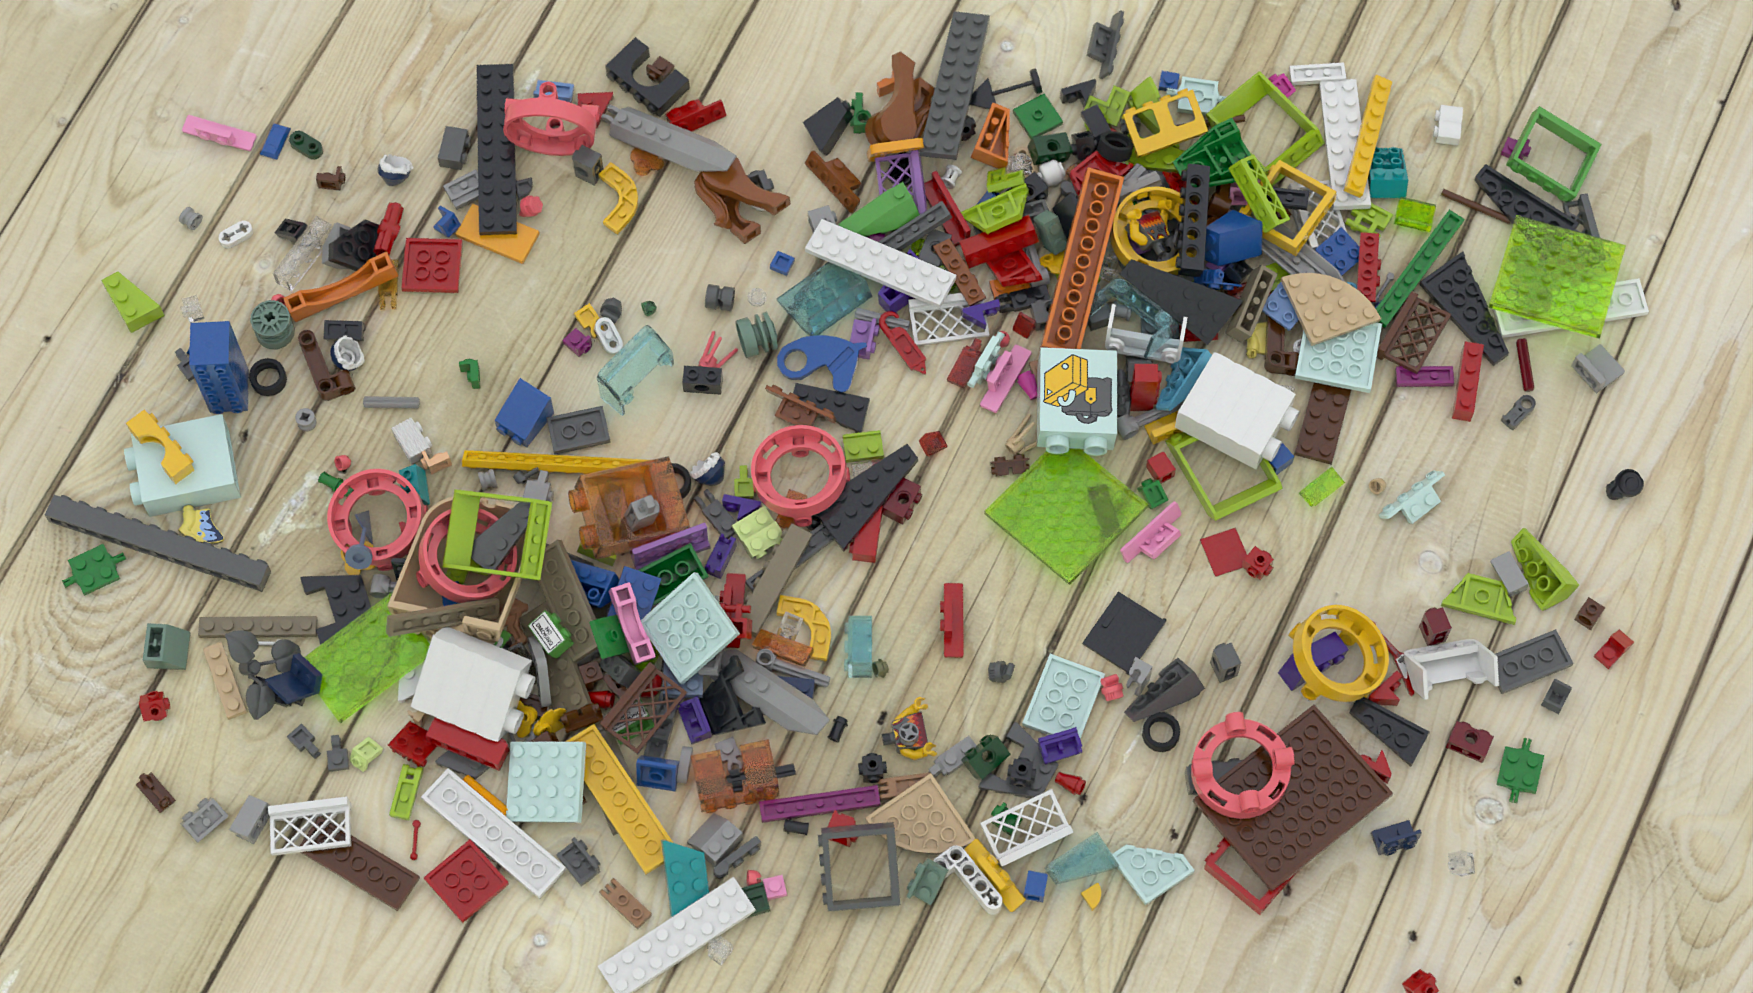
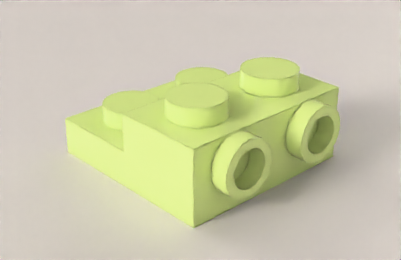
M765 505L731 525L751 559L755 556L757 559L767 554L766 550L768 548H774L776 544L780 545L782 541V530L777 522H774Z

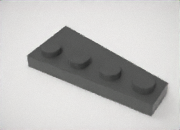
M519 502L478 536L473 542L471 559L484 569L497 570L525 533L530 504Z

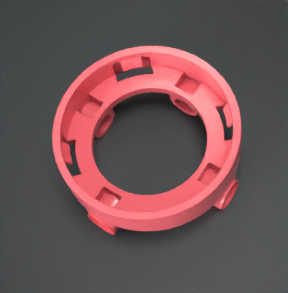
M548 81L541 84L539 98H506L503 132L512 143L531 152L553 156L573 155L576 150L580 149L581 145L588 148L593 146L600 108L596 105L584 104L580 107L567 101L558 100L556 85ZM547 92H553V93L550 94V95H546V94H545V93H547ZM532 116L551 117L547 120L546 130L531 126L523 118ZM562 120L576 124L578 127L565 131ZM555 125H558V126H559V127L556 128V129H553V128H552V127L555 126Z
M808 425L789 426L772 433L759 445L751 463L754 493H757L762 503L770 510L783 516L793 517L795 525L800 527L811 525L812 515L818 514L830 507L843 492L845 484L850 481L849 467L846 466L845 457L839 443L826 431ZM823 441L829 446L832 445L835 448V451L831 453L830 450L822 444H820V442ZM772 446H778L774 451L771 452L767 459L763 458V455L767 453V451ZM809 450L826 460L829 466L828 481L825 487L813 497L803 500L788 499L774 489L771 472L778 459L786 453L792 452V455L795 457H806L809 455Z
M368 469L350 476L337 488L329 503L327 523L334 542L346 554L349 548L347 545L351 547L352 545L359 544L352 535V525L349 520L354 504L367 493L371 496H377L387 491L398 496L404 503L407 511V522L404 531L389 545L368 547L373 555L370 565L376 566L379 571H388L393 569L392 558H403L409 553L421 521L428 511V507L423 504L420 495L412 484L400 474L386 469ZM397 480V483L401 484L404 488L407 485L411 491L407 494L405 490L394 483ZM349 488H352L354 491L346 498L343 505H340L338 503L339 500L344 497Z
M479 508L477 519L487 522L488 525L485 527L480 523H476L475 533L481 535L499 518ZM451 509L443 512L433 520L421 539L418 552L420 569L416 572L418 583L422 588L430 585L443 597L458 603L494 598L506 586L511 577L507 576L502 581L500 580V575L491 574L484 582L469 586L452 581L441 570L437 560V549L440 541L447 538ZM516 545L497 570L503 571L505 564H507V572L515 571L517 564Z
M1232 712L1225 716L1224 722L1210 728L1199 740L1191 761V777L1197 794L1212 810L1231 818H1253L1271 810L1283 797L1290 780L1291 767L1294 765V753L1292 747H1286L1282 739L1266 725L1244 719L1242 712ZM1239 737L1252 739L1261 744L1270 755L1273 766L1272 776L1268 784L1258 792L1257 790H1247L1239 795L1224 790L1213 777L1211 762L1212 755L1220 744L1229 739ZM1278 783H1282L1283 787L1281 791L1280 789H1278L1276 793L1272 796L1273 799H1271L1269 796L1276 789ZM1210 790L1218 798L1227 802L1225 806H1221L1220 802L1208 796Z

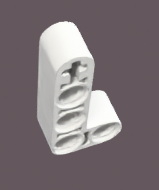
M952 846L933 860L949 870L945 878L955 872L988 914L995 915L1001 911V895L961 846ZM957 853L961 856V859L953 860L950 856ZM971 869L974 873L971 876H967L963 871ZM979 884H982L986 887V889L984 891H978L975 887ZM990 900H991L993 903H994V902H997V905H996V906H995L994 904L989 905Z

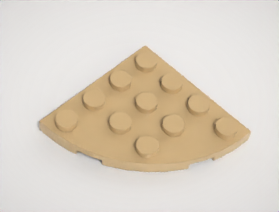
M1298 273L1281 278L1282 285L1311 346L1381 320L1372 303L1360 291L1340 279L1317 273Z
M931 773L865 817L869 824L894 822L896 846L918 853H943L952 846L964 847L976 839ZM886 834L880 835L887 840Z

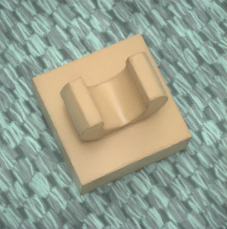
M407 711L408 715L413 718L414 723L419 727H423L431 716L421 711Z

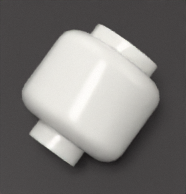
M1056 160L1041 164L1039 167L1040 172L1037 173L1048 187L1061 183L1063 177L1066 176L1061 162L1058 163Z

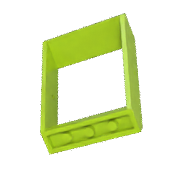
M1258 71L1206 114V117L1213 128L1225 120L1244 114L1268 94L1306 132L1303 137L1269 165L1264 167L1261 164L1264 173L1268 176L1270 167L1273 164L1276 165L1279 160L1296 168L1324 145L1325 142L1319 128ZM1280 173L1273 182L1272 187L1285 175Z
M1182 432L1173 434L1170 439L1165 440L1207 515L1215 521L1283 489L1269 461L1263 458L1260 466L1268 480L1212 506L1180 451L1181 448L1198 439Z
M454 489L442 567L540 580L552 502ZM480 498L530 504L520 573L470 567Z

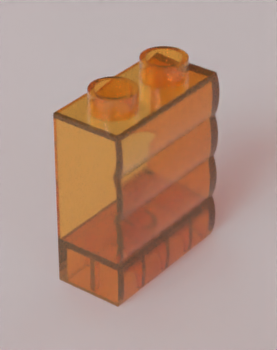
M669 456L580 475L574 487L575 489L568 492L572 512H582L585 526L579 527L581 545L584 550L592 548L595 559L632 552L634 548L690 528ZM652 495L653 499H656L660 506L658 516L653 524L632 532L624 517L631 502Z

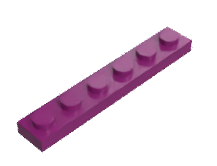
M878 785L759 801L762 823L833 813L834 810L843 812L881 806Z

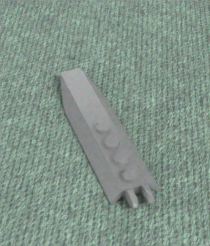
M609 105L607 110L615 114L616 117L613 119L606 114L601 116L604 122L611 125L610 137L695 172L727 171L737 157L711 139L631 107L618 109L615 106Z
M1233 205L1237 212L1243 207V205ZM1252 212L1250 216L1256 219L1254 213ZM1284 224L1274 228V230L1292 240L1296 237V234ZM1262 238V251L1290 275L1317 273L1344 281L1339 271L1308 244L1305 243L1297 256H1294Z
M734 649L723 652L719 672L728 665L729 659L733 655H738L744 672L730 681L735 695L753 707H760L764 715L785 729L817 735L830 721L813 699L739 650ZM711 675L710 678H711L712 680L716 681V679L719 677V675H718V676H712V675Z

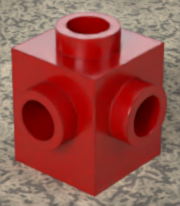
M1254 546L1243 560L1242 568L1247 570L1251 577L1261 580L1264 575L1267 577L1272 572L1274 559L1267 551H1262Z
M152 691L140 696L139 706L144 722L150 720L160 721L167 717L168 709H171L169 698H165L163 691Z
M1421 969L1413 973L1402 983L1406 993H1437L1439 991L1435 984L1437 982L1435 977Z

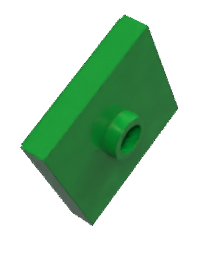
M1045 93L1013 109V114L1030 139L1035 136H1041L1063 125L1062 118Z
M617 615L589 622L601 659L630 652Z

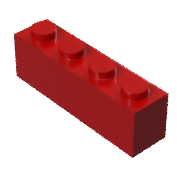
M1027 215L989 234L982 232L961 240L959 244L970 269L1038 243L1039 240L1030 216Z
M1465 341L1463 345L1452 419L1471 422L1475 410L1484 344Z
M1158 364L1134 365L1130 387V411H1150L1154 405H1157L1160 382L1162 381V371H1158Z
M883 505L870 521L862 527L854 542H850L849 553H852V560L876 563Z
M436 717L426 734L429 743L497 771L501 770L510 751L507 742L502 738L496 742Z

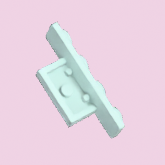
M1435 470L1427 473L1424 480L1411 486L1412 489L1407 493L1400 494L1393 504L1386 505L1379 514V517L1389 519L1401 510L1408 523L1413 524L1441 502L1432 485L1444 477L1445 473Z

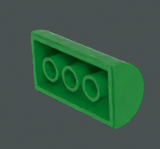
M691 543L638 570L661 578L652 606L662 602L694 572L698 573L702 580L709 577Z

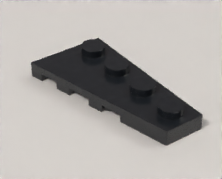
M1365 697L1356 700L1349 712L1409 766H1412L1430 731Z

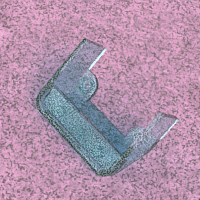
M1116 278L1095 294L1090 310L1091 316L1115 297L1158 330L1150 338L1144 354L1146 359L1173 337L1178 330L1179 324L1177 320L1124 279Z
M644 326L597 375L600 398L622 416L625 414L624 405H628L634 398L633 389L657 365L666 366L669 364L671 367L674 365L672 350L651 326Z

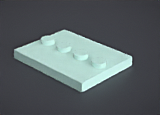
M1050 654L1022 726L1047 735L1076 727L1081 739L1102 685L1101 679L1105 677V674Z

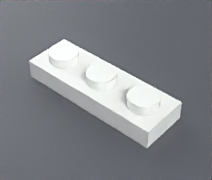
M1344 62L1294 65L1289 67L1292 85L1320 84V82L1346 80Z

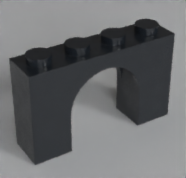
M635 37L605 65L606 76L610 81L618 83L624 92H629L633 95V98L638 103H643L650 113L661 117L690 89L689 79L675 69L658 85L644 86L636 82L633 74L650 57L649 47Z

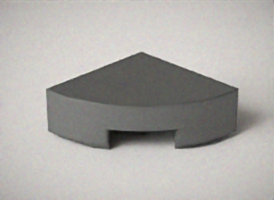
M532 177L516 181L518 200H522V198L530 194L533 188Z

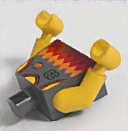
M1160 200L1157 206L1161 212L1157 210L1142 215L1141 209L1135 208L1127 213V218L1131 221L1124 228L1141 250L1146 251L1153 248L1158 256L1167 251L1163 243L1170 237L1167 228L1168 213H1166V210L1172 208L1171 200Z
M917 697L914 704L904 709L892 722V732L881 734L884 746L895 744L898 754L912 760L927 757L928 754L931 756H936L937 752L931 751L936 745L928 742L922 711L919 712V709L926 710L928 708L927 704L921 706V702L925 700L923 697ZM910 722L918 727V741L913 746H905L899 740V729L904 723Z

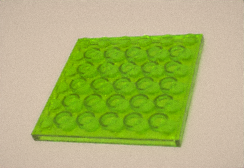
M1516 215L1488 308L1600 339L1626 245Z
M1069 448V451L1063 454H1052L1045 451L984 511V514L1070 585L1148 508V503L1083 450Z

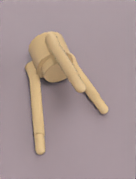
M1031 414L1026 416L1014 434L1006 441L1005 447L1012 455H1022L1037 446L1036 441L1023 447L1025 442L1022 439L1035 425V422H1032L1017 436L1030 419Z

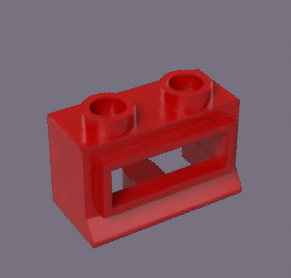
M834 810L828 827L856 825V821L853 817L843 813L839 815ZM858 837L828 840L850 848L852 842L856 843Z

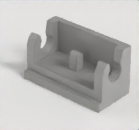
M1510 551L1490 560L1510 597L1527 590L1528 582Z
M1137 657L1134 658L1133 665L1129 670L1130 678L1127 681V688L1131 686L1132 682H1136L1138 687L1134 694L1139 696L1150 680L1153 666Z
M249 795L229 830L235 833L237 837L255 844L270 817L268 814V806L270 805Z

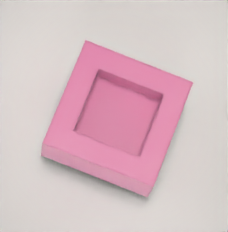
M783 875L763 879L767 900L787 896Z

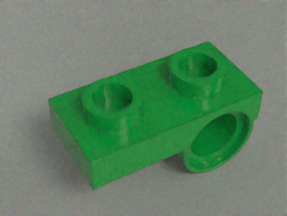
M856 92L855 99H852L851 110H854V115L850 121V126H853L855 134L865 133L867 122L862 123L860 121H867L871 114L869 111L863 110V93Z

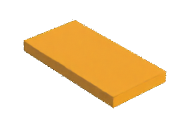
M472 204L456 232V237L524 264L540 233L536 229L517 222V234L479 235V206Z

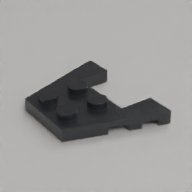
M361 575L300 577L306 595L325 589L335 623L316 629L321 647L328 645V642L333 638L339 637L347 628L353 627L373 612Z
M738 655L730 657L728 665L721 669L719 677L709 685L703 693V698L699 699L712 735L725 734L766 724L760 707H754L746 714H743L730 681L744 672Z

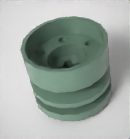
M267 300L258 304L253 309L250 322L258 342L263 347L280 349L292 341L295 327L288 308L283 303L276 300Z
M767 311L761 313L762 322L758 314L754 315L755 324H751L748 317L735 321L740 344L746 358L759 355L758 346L760 345L765 353L769 352L768 343L772 350L778 349L776 329Z

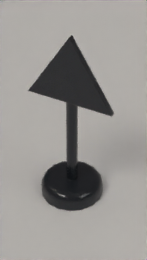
M1036 68L1030 70L1031 81L992 91L989 78H987L972 93L970 105L990 109L992 103H996L994 96L1033 85L1036 94L1043 93Z

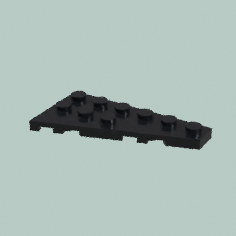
M1486 164L1475 176L1474 181L1549 264L1577 229L1579 222Z
M1462 251L1420 281L1419 285L1442 310L1451 314L1450 319L1471 342L1484 344L1483 355L1495 366L1507 357L1509 352L1495 326L1494 318L1490 315L1485 298L1472 275L1470 265L1468 266L1465 259L1466 256Z
M1132 259L1119 273V275L1181 325L1183 324V318L1188 317L1186 329L1206 345L1212 341L1243 302V300Z
M908 444L848 481L839 498L826 510L816 514L843 552L847 549L848 544L853 538L857 537L862 527L870 521L884 504L889 494L893 493L898 483L906 477L918 462V457Z

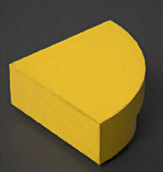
M1098 882L1081 892V896L1092 911L1098 906L1101 899V888Z

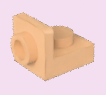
M425 450L421 452L423 458L420 461L425 470L429 469L431 475L452 465L447 451L437 453L431 459L428 458Z

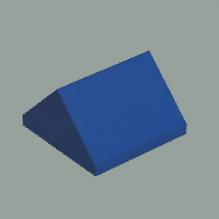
M641 755L636 762L637 786L676 792L680 761Z

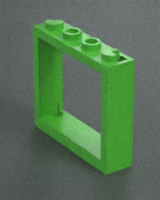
M1539 106L1532 112L1506 166L1511 168L1513 172L1526 177L1528 181L1541 186L1546 192L1554 194L1559 200L1570 202L1576 198L1602 144ZM1535 122L1586 153L1569 189L1518 158Z

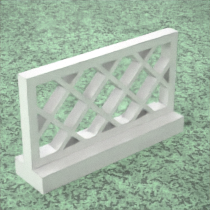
M1329 180L1320 181L1322 184L1330 187ZM1297 182L1290 183L1287 189L1307 190L1312 193L1308 199V204L1314 208L1318 204L1311 200L1312 196L1315 195L1323 199V196L1301 184L1298 185ZM1291 209L1299 232L1312 213ZM1340 210L1328 211L1326 214L1329 216L1327 220H1322L1319 223L1323 225L1320 231L1315 229L1306 244L1315 250L1319 246L1318 237L1324 240L1328 239L1329 236L1322 233L1324 227L1334 233L1341 227L1346 231ZM1330 217L1338 222L1337 228L1327 223Z
M961 293L947 295L940 308L918 299L908 300L913 339L917 346L989 337L987 316L984 315L986 321L985 332L977 333L971 329L975 324L972 323L968 327L961 321L962 315L957 319L950 313L954 308L959 307L962 310L966 306L969 307ZM936 310H941L945 313L941 321L931 316ZM914 313H923L927 317L920 324L915 320ZM947 316L956 321L951 329L942 324ZM929 318L938 324L932 332L924 327ZM958 324L967 329L963 335H957L953 332ZM940 326L948 331V334L943 338H939L934 334ZM921 329L930 334L926 340L918 341L917 334Z
M1052 789L980 823L1000 867L1074 833L1071 826L1068 825ZM1048 795L1052 800L1050 810L1040 806L1042 798ZM1026 805L1036 807L1032 818L1022 815ZM1038 809L1049 812L1046 823L1035 819ZM1010 813L1018 816L1015 826L1004 823L1006 816ZM1052 814L1060 817L1061 825L1054 827L1048 824ZM1021 817L1031 820L1028 832L1017 828ZM991 822L1000 824L997 835L989 833L986 824ZM1034 822L1044 825L1042 834L1035 835L1030 833ZM1003 826L1013 829L1010 840L1000 837ZM1016 830L1026 834L1025 840L1021 844L1013 842ZM998 839L1008 842L1006 851L1000 854L996 848Z
M348 797L268 806L271 855L351 846L350 811H352V804ZM345 813V819L340 825L333 820L337 814ZM318 816H324L327 820L320 827L313 822ZM299 818H304L307 822L301 829L293 825ZM284 820L288 824L279 832L276 829L275 821ZM332 822L337 828L331 835H328L323 830ZM310 825H313L318 830L309 838L303 832ZM290 827H293L297 833L289 840L284 834ZM340 830L346 834V841L337 842L333 838ZM320 833L328 837L322 844L314 842ZM301 835L308 840L303 846H296L294 844ZM281 837L288 842L284 848L276 849V843Z

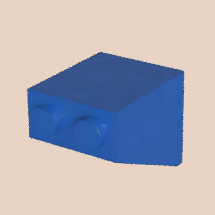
M1232 210L1206 227L1205 261L1221 266L1260 256L1262 254L1263 222Z
M520 378L495 419L496 430L504 436L506 434L510 436L517 445L521 446L522 444L528 447L547 423V417H551L554 414L551 397Z

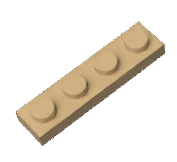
M222 642L203 648L228 720L246 714L247 711Z

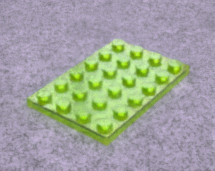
M391 594L380 600L304 657L323 674L318 695L340 723L426 659L430 643L421 632L420 634L409 633L391 637L386 634L387 616L392 615L387 607L392 596Z

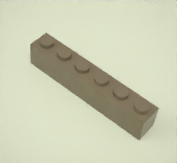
M792 523L789 529L785 527L782 532L780 545L776 544L773 548L771 561L767 560L764 564L762 577H757L755 580L753 593H748L744 600V604L751 605V613H743V618L752 620V636L754 638L758 636L812 538L811 533Z

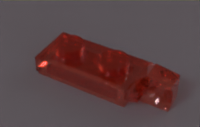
M975 338L971 346L966 345L962 349L947 378V382L963 389L965 388L982 354L979 351L982 346L981 340Z

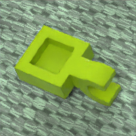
M747 465L739 466L740 478L734 479L735 496L753 499V480L748 478Z

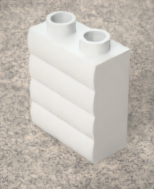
M1214 352L1179 409L1175 428L1257 469L1263 458L1270 462L1273 461L1282 444V441L1275 438L1280 428L1290 431L1300 411L1293 408L1295 393Z
M443 627L432 637L411 707L498 742L508 732L516 734L522 723L524 712L517 710L520 697L528 698L535 683V677L528 674L532 660L453 628Z

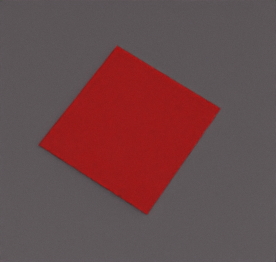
M1236 527L1200 539L1215 577L1242 568V563L1247 553Z

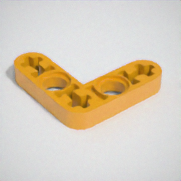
M923 138L872 144L867 150L868 162H875V158L885 157L887 154L920 150L924 148Z

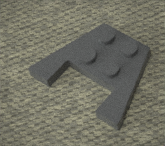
M1014 722L1006 739L1023 747L1019 757L1028 758L1034 762L1033 769H1036L1035 781H1030L1029 788H1019L1010 785L1011 777L1008 776L1006 780H1003L989 773L982 779L978 789L991 790L1002 794L1009 793L1031 799L1045 792L1059 764L1056 761L1044 764L1038 743L1017 722Z

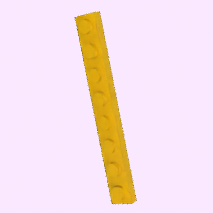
M1377 74L1372 80L1343 190L1359 198L1364 194L1393 82Z

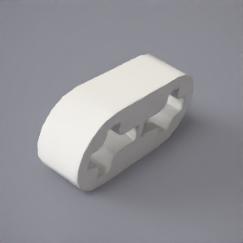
M240 221L223 230L219 234L221 246L230 249L249 239L253 235L252 226L248 221ZM245 228L247 232L244 233L241 229ZM228 236V238H230L231 240L227 242V240H225V237Z

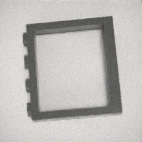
M894 822L821 828L822 835H818V846L823 847V854H819L820 866H824L825 873L821 874L822 886L826 885V893H822L823 905H827L828 911L900 905ZM886 834L891 896L833 901L828 839Z

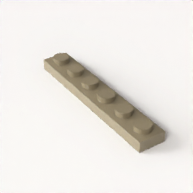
M497 597L388 615L386 634L391 637L460 625L464 616L482 620L498 618L500 601Z
M317 616L199 617L198 636L199 638H225L226 633L242 630L251 632L256 638L317 637L318 618Z

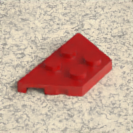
M1095 151L1072 169L1069 176L1079 198L1084 175L1088 167L1124 177L1131 171L1134 165L1130 162L1127 165L1122 162L1107 160L1098 151Z
M1023 249L986 262L988 268L1002 287L1043 280L1040 272Z

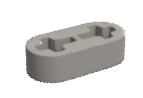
M682 747L677 783L687 784L693 747Z

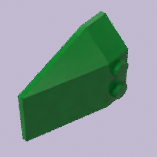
M1230 118L1211 128L1174 160L1173 165L1180 177L1182 170H1185L1188 163L1210 166L1209 187L1236 182L1229 167L1239 160L1251 156L1241 138L1239 128L1233 118ZM1248 161L1249 167L1254 170L1251 161ZM1191 183L1192 187L1198 188L1196 184Z

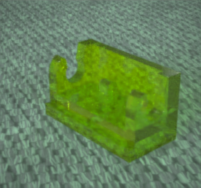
M1330 467L1303 488L1299 494L1311 507L1313 505L1316 506L1345 482L1335 469Z

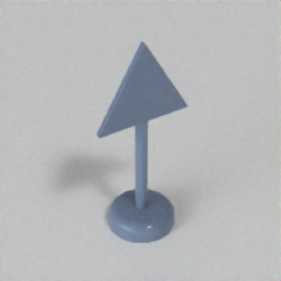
M369 510L355 514L362 528L359 544L349 547L345 554L346 563L354 569H365L372 563V552L368 547L364 546L366 537L373 544Z

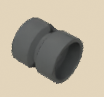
M708 284L705 308L717 309V307H720L721 310L732 311L735 288L724 286L721 289L719 285Z

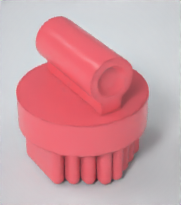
M538 196L522 198L519 215L522 217L536 216L542 211L543 203L540 201L541 199Z
M1117 674L1101 679L1103 687L1100 689L1106 701L1123 697V685L1118 682L1119 677Z

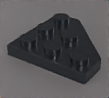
M365 219L329 244L328 261L354 271L360 269L369 259L377 256L373 251L378 238L377 230L379 224Z

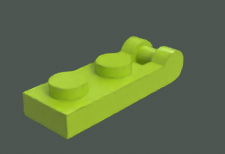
M403 764L389 813L390 817L410 820L423 775L422 767L412 768L408 764ZM408 775L414 776V777H413V780L407 779V776H408Z

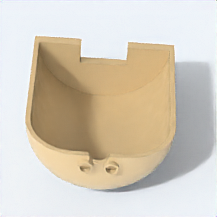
M453 497L436 503L424 515L387 606L392 615L443 606L442 595L437 593L430 585L422 588L418 583L416 572L420 569L418 552L421 539L433 520L452 508ZM480 498L479 508L490 512L499 519L514 507L502 501H496L495 505L488 504L487 499ZM477 519V523L487 527V522ZM526 531L516 543L517 564L515 573H520ZM475 533L474 540L480 536L478 533ZM447 538L440 541L437 549L438 564L445 575L448 568H444L442 565ZM505 564L503 571H506L507 564ZM468 572L464 585L480 584L487 580L491 574L485 576ZM501 576L500 580L504 581L507 576ZM511 577L506 586L494 596L500 601L498 618L482 620L464 616L462 624L449 627L494 645L500 639L522 578ZM442 628L420 632L428 636V640L431 641L433 635Z

